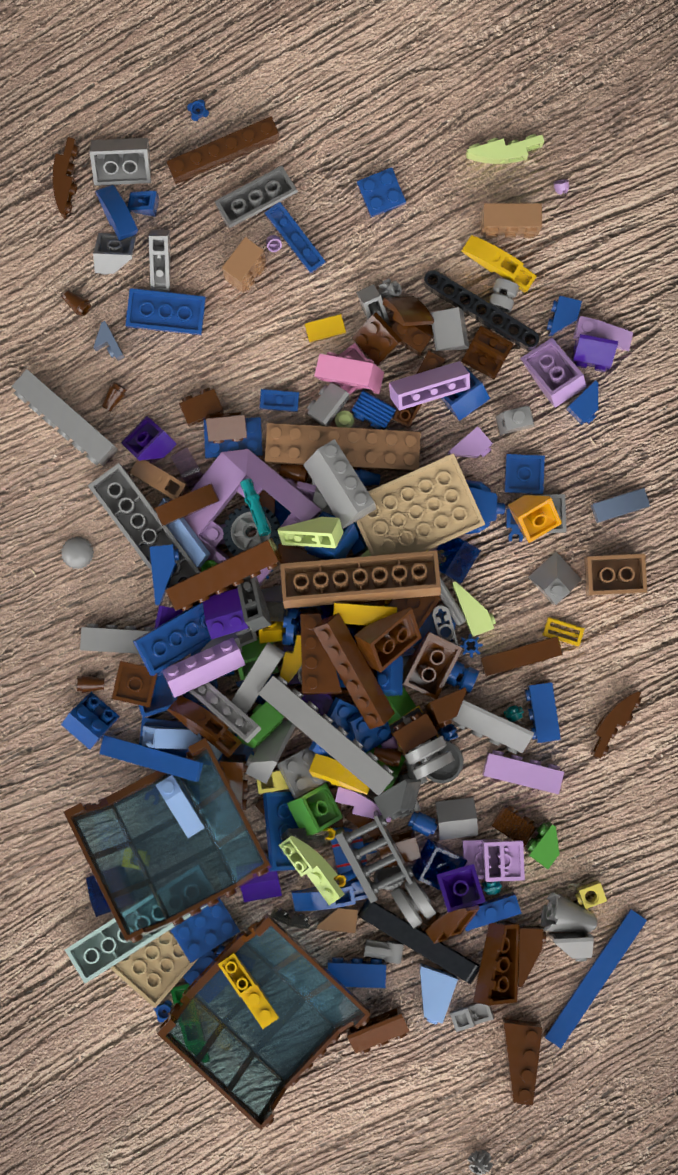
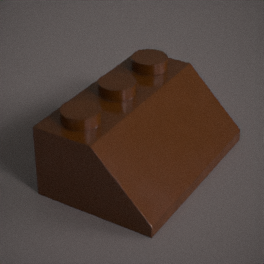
M399 1006L370 1018L366 1025H361L358 1029L354 1025L347 1029V1037L355 1054L358 1052L364 1054L369 1052L371 1047L376 1045L378 1047L384 1046L389 1043L390 1039L395 1037L396 1039H401L407 1036V1033L410 1031L402 1009Z

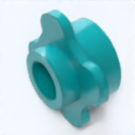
M514 705L508 707L503 713L508 721L513 722L520 720L523 717L522 713L524 711L521 706Z
M484 881L482 883L483 891L488 895L499 893L502 887L501 881Z

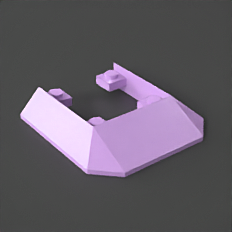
M245 449L221 452L191 490L192 492L212 483L219 502L184 517V519L209 551L210 556L206 561L214 560L215 563H220L230 557L218 548L224 539L223 528L214 520L237 492L245 498L240 485L241 481L252 479L257 494H260L264 489L291 512L280 527L315 519L321 509L253 452ZM267 567L260 570L261 574L257 576L260 586L271 572Z

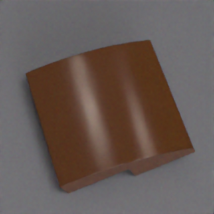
M384 297L382 305L394 311L392 319L401 325L434 324L431 313L416 297Z
M480 326L461 362L495 380L514 343Z

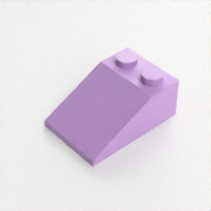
M550 338L520 358L543 394L555 408L587 387L582 372L553 338Z

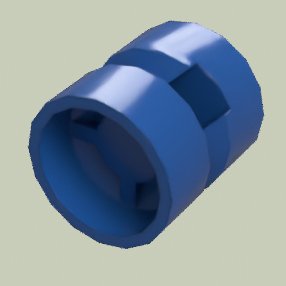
M456 661L446 684L453 687L458 685L459 689L466 688L467 693H470L478 677L479 670L472 667L465 668L463 663ZM459 673L463 674L461 679L457 678Z

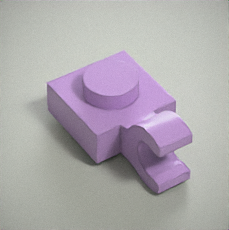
M285 479L313 502L315 485L299 481L296 485L293 480Z

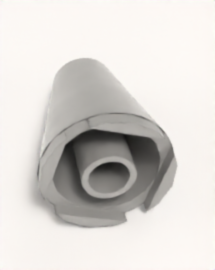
M551 893L547 897V900L550 901L548 905L543 906L541 914V926H545L543 930L548 932L590 933L596 928L597 918L594 913L558 893Z

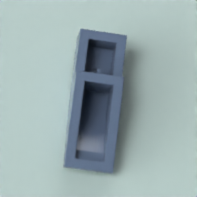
M643 488L592 504L591 508L596 523H600L649 507L650 504Z

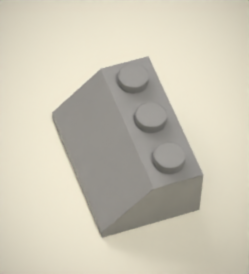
M148 138L91 140L90 159L94 186L151 183Z
M282 721L260 745L253 749L256 753L254 756L250 754L245 764L249 766L245 774L267 784L295 728L291 721Z

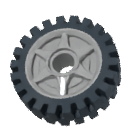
M243 505L241 509H235V513H231L228 516L229 520L225 521L226 526L223 527V538L227 548L233 555L241 553L269 538H272L277 549L279 548L278 544H281V540L277 530L280 528V523L268 508L262 507L271 533L263 537L259 536L249 506ZM252 530L257 531L255 536L248 537Z

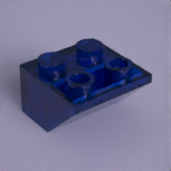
M458 537L440 544L436 549L439 573L454 582L456 581L458 584H462L481 550Z

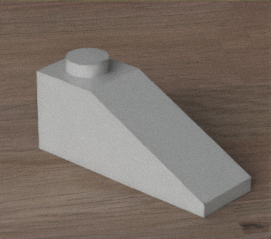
M151 230L149 233L151 291L170 292V230Z

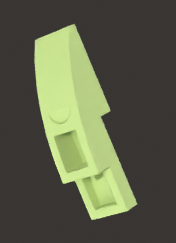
M533 134L526 137V140L510 141L507 143L508 145H505L504 138L500 140L493 138L487 141V144L480 145L477 143L471 145L467 149L466 157L467 159L489 164L520 162L527 160L528 151L543 147L544 138L543 135L537 136Z
M290 836L279 844V847L302 877L307 874L328 905H331L345 895L333 879L337 876V873L313 848L294 836Z

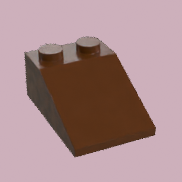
M411 608L372 622L355 635L359 650L368 666L380 673L422 638Z
M428 631L403 668V684L427 696L438 699L463 648Z

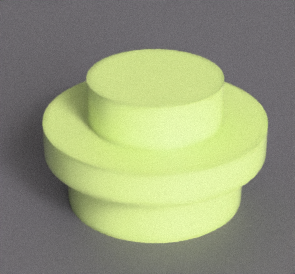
M340 411L335 417L336 426L351 428L354 424L353 415L349 411Z

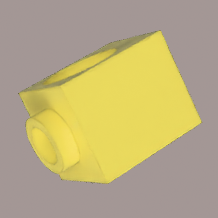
M599 881L576 888L578 894H575L577 902L585 909L607 902ZM588 891H594L595 893L592 900H586L585 898Z

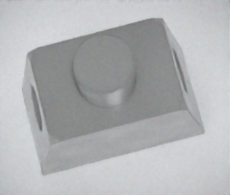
M530 406L504 411L496 416L500 435L535 427Z

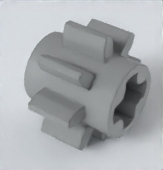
M389 278L382 281L383 284L379 285L378 292L382 300L384 297H401L402 289L398 282H391Z
M475 1150L468 1158V1161L471 1162L469 1165L470 1170L477 1175H482V1173L485 1175L493 1166L490 1163V1154L484 1150Z

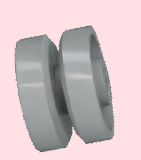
M443 736L433 741L428 740L415 747V750L404 755L409 764L413 765L419 761L422 762L421 765L413 770L417 780L455 761L451 751L438 754V751L447 745Z
M413 878L412 884L409 885L407 881L405 882L409 895H406L400 887L390 893L408 922L415 928L422 923V918L418 913L419 910L428 919L435 915L436 911L431 905V900L424 889Z

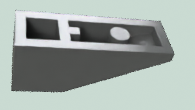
M250 576L243 578L244 582L237 585L245 623L253 631L271 626L268 607L257 576L252 579Z

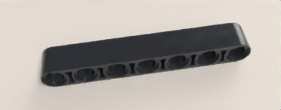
M430 270L425 274L424 286L428 291L454 307H459L467 315L524 350L531 351L537 347L539 335L534 330L438 271ZM430 277H435L438 282L432 285L427 280ZM451 287L454 292L448 295L444 292V288ZM468 297L470 303L464 305L460 302V298ZM478 307H484L486 309V313L480 315L477 313L476 309ZM500 317L502 323L499 325L494 324L492 319ZM516 327L519 333L513 335L509 332V328ZM532 337L535 343L529 345L525 342V338Z
M368 898L357 914L366 922L469 984L473 983L479 972L480 966L442 942L434 944L426 932L417 927L413 928L409 922L378 903H370Z

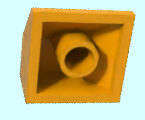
M524 495L508 504L514 520L528 543L562 524L550 496Z

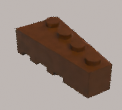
M301 614L302 694H342L336 669L313 630L322 621L320 614Z
M222 754L220 766L242 809L246 811L247 799H244V791L247 792L248 780H245V772L249 767L245 765L247 762L246 755L232 754L227 758ZM219 776V784L222 788L224 784ZM227 791L218 798L220 807L218 808L217 834H230L244 824Z
M506 921L489 924L473 1002L487 1006L517 1002L519 924Z
M502 1018L511 1098L515 1104L533 1106L542 1026L537 1022Z

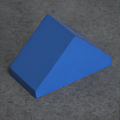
M156 191L130 192L127 208L132 213L156 217L159 196Z

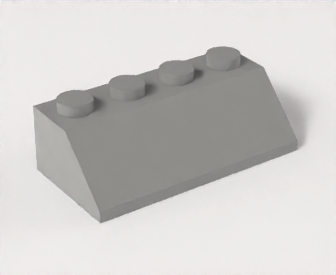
M280 166L215 201V204L228 228H231L298 191L283 166Z
M335 439L317 449L303 464L335 517L340 519L343 529L376 510L375 502Z
M465 700L461 704L457 717L452 719L455 722L454 726L462 730L465 727L472 729L471 734L480 738L483 735L490 738L489 742L497 746L502 743L507 746L506 750L516 755L518 751L524 752L534 735V732Z

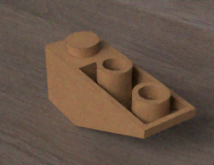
M137 459L129 472L172 500L182 496L188 487L183 482L146 460L139 461Z

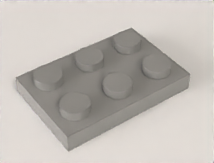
M310 746L277 764L294 799L326 782V780L312 777L309 772L314 756L317 754L309 749Z

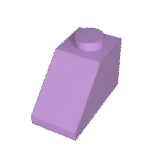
M477 426L455 445L448 454L454 453L455 457L478 458L480 455L484 457L491 451L490 447L493 443Z

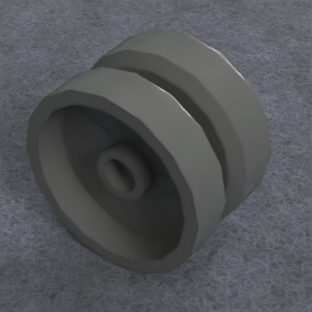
M445 741L447 743L446 747L438 751V754L451 751L455 761L427 775L428 779L436 783L453 781L463 769L464 758L462 751L451 741Z

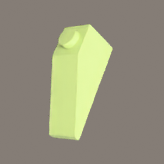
M319 517L280 527L277 530L282 545L336 548L343 535L340 519L333 517Z
M456 581L451 583L472 637L494 629L493 625L496 622L493 614H489L488 610Z

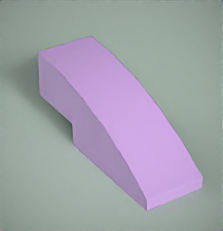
M338 786L335 802L353 806L352 814L373 818L374 811L378 810L379 814L382 815L377 804L370 798L359 792Z

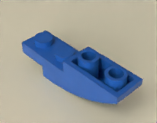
M358 879L348 881L343 887H340L345 895L331 905H328L315 886L291 892L295 911L339 908L356 904L355 901L367 899L368 897Z

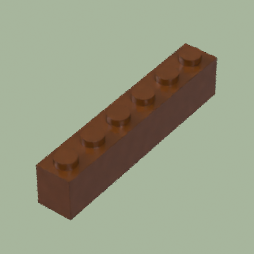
M272 116L166 162L177 185L279 141V132Z
M269 538L170 586L165 591L175 611L179 609L185 611L193 607L192 603L195 601L202 603L210 599L209 595L214 592L218 595L227 590L226 587L231 584L235 587L243 583V578L250 576L252 579L260 575V570L266 567L268 570L277 567L282 557L273 539Z
M337 613L324 618L313 630L369 729L385 725L395 712L342 617Z

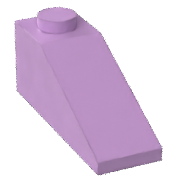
M580 316L576 323L573 339H577L580 334L615 340L618 341L617 349L629 351L633 332L600 320Z

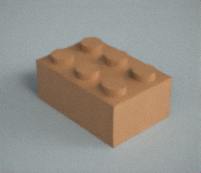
M484 203L481 211V236H486V238H497V236H505V238H516V236L535 238L542 228V203Z
M245 237L222 267L225 280L242 293L246 290L249 291L255 284L254 279L256 276H261L267 268L265 266L264 250Z
M645 554L587 556L584 558L586 596L647 593Z

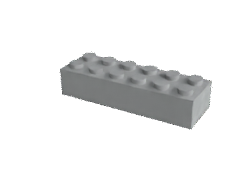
M26 369L12 385L15 389L14 394L25 404L29 401L30 404L28 406L39 416L44 414L45 416L42 419L53 428L57 426L59 428L57 432L66 440L72 439L73 442L71 444L82 454L86 451L88 453L86 457L96 466L100 463L104 467L118 451L109 440L29 370Z

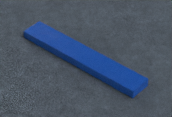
M107 735L103 736L99 752L101 755L195 782H199L203 767L202 762Z

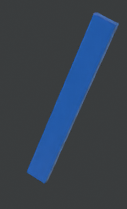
M629 909L544 1037L560 1049L562 1048L647 920Z

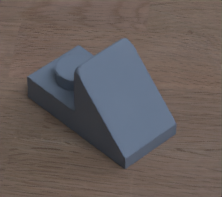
M103 321L93 348L95 351H98L109 345L107 350L112 358L116 357L119 361L125 357L107 323Z

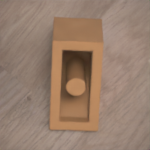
M353 904L333 909L317 922V929L355 933L358 907H354Z

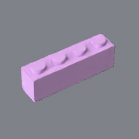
M458 361L389 382L390 398L400 411L470 389V373Z
M230 638L162 670L175 698L244 666L245 662L234 638Z
M493 750L492 753L487 752L482 772L483 776L559 794L564 771L560 770V766L549 764L548 767L541 766V762L530 759V762L522 761L523 757L511 755V758L503 756L504 752Z

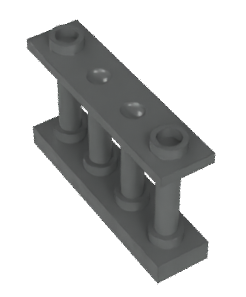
M378 810L374 811V821L351 832H345L343 827L335 832V837L370 903L378 900L380 889L403 878H406L410 885L413 883L414 876L411 866L406 865L386 827L388 825L386 819L379 814ZM379 827L384 836L383 838L360 849H354L351 843L353 839ZM388 844L393 854L373 864L363 866L360 860L362 856ZM397 861L402 870L377 883L375 881L372 882L369 877L372 872Z

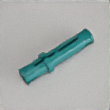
M245 479L240 482V485L245 495V503L250 508L259 536L269 535L271 530L259 501L260 496L255 491L252 479Z

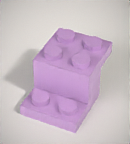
M462 840L463 867L474 864L478 879H484L486 882L525 880L523 840Z

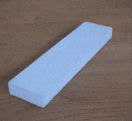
M163 498L159 506L171 501L170 498ZM181 518L166 525L196 567H202L210 553L187 521Z

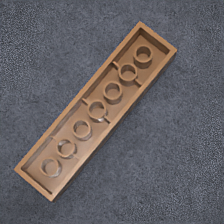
M267 423L265 463L303 465L317 449L335 439L353 469L413 472L419 469L421 432Z
M437 550L280 564L282 599L285 609L333 605L334 603H356L441 595Z

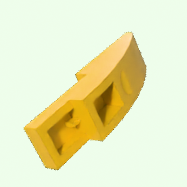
M471 235L461 252L491 273L496 272L504 279L520 286L519 289L524 293L529 290L536 278L535 274L523 267L524 263L497 246Z
M235 953L218 964L262 1029L279 1018L268 1001V997Z

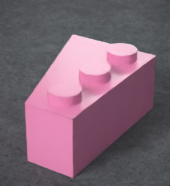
M327 352L326 355L319 354L314 376L321 381L342 386H355L359 390H362V388L371 389L373 393L379 394L384 371L377 367L372 360L362 359V361H358L355 357L348 355L341 358L335 353Z

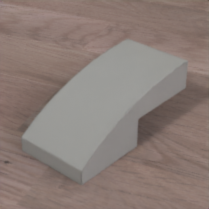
M479 1003L468 1005L450 1013L456 1032L475 1027L476 1024L494 1020L495 1018L491 1006Z

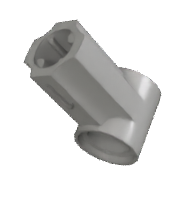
M366 939L364 956L400 964L404 944L397 941L383 942Z

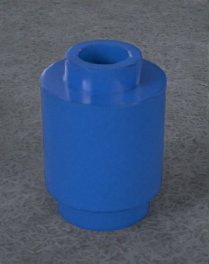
M415 811L408 822V826L412 827V830L427 837L429 834H434L438 824L435 823L436 819Z

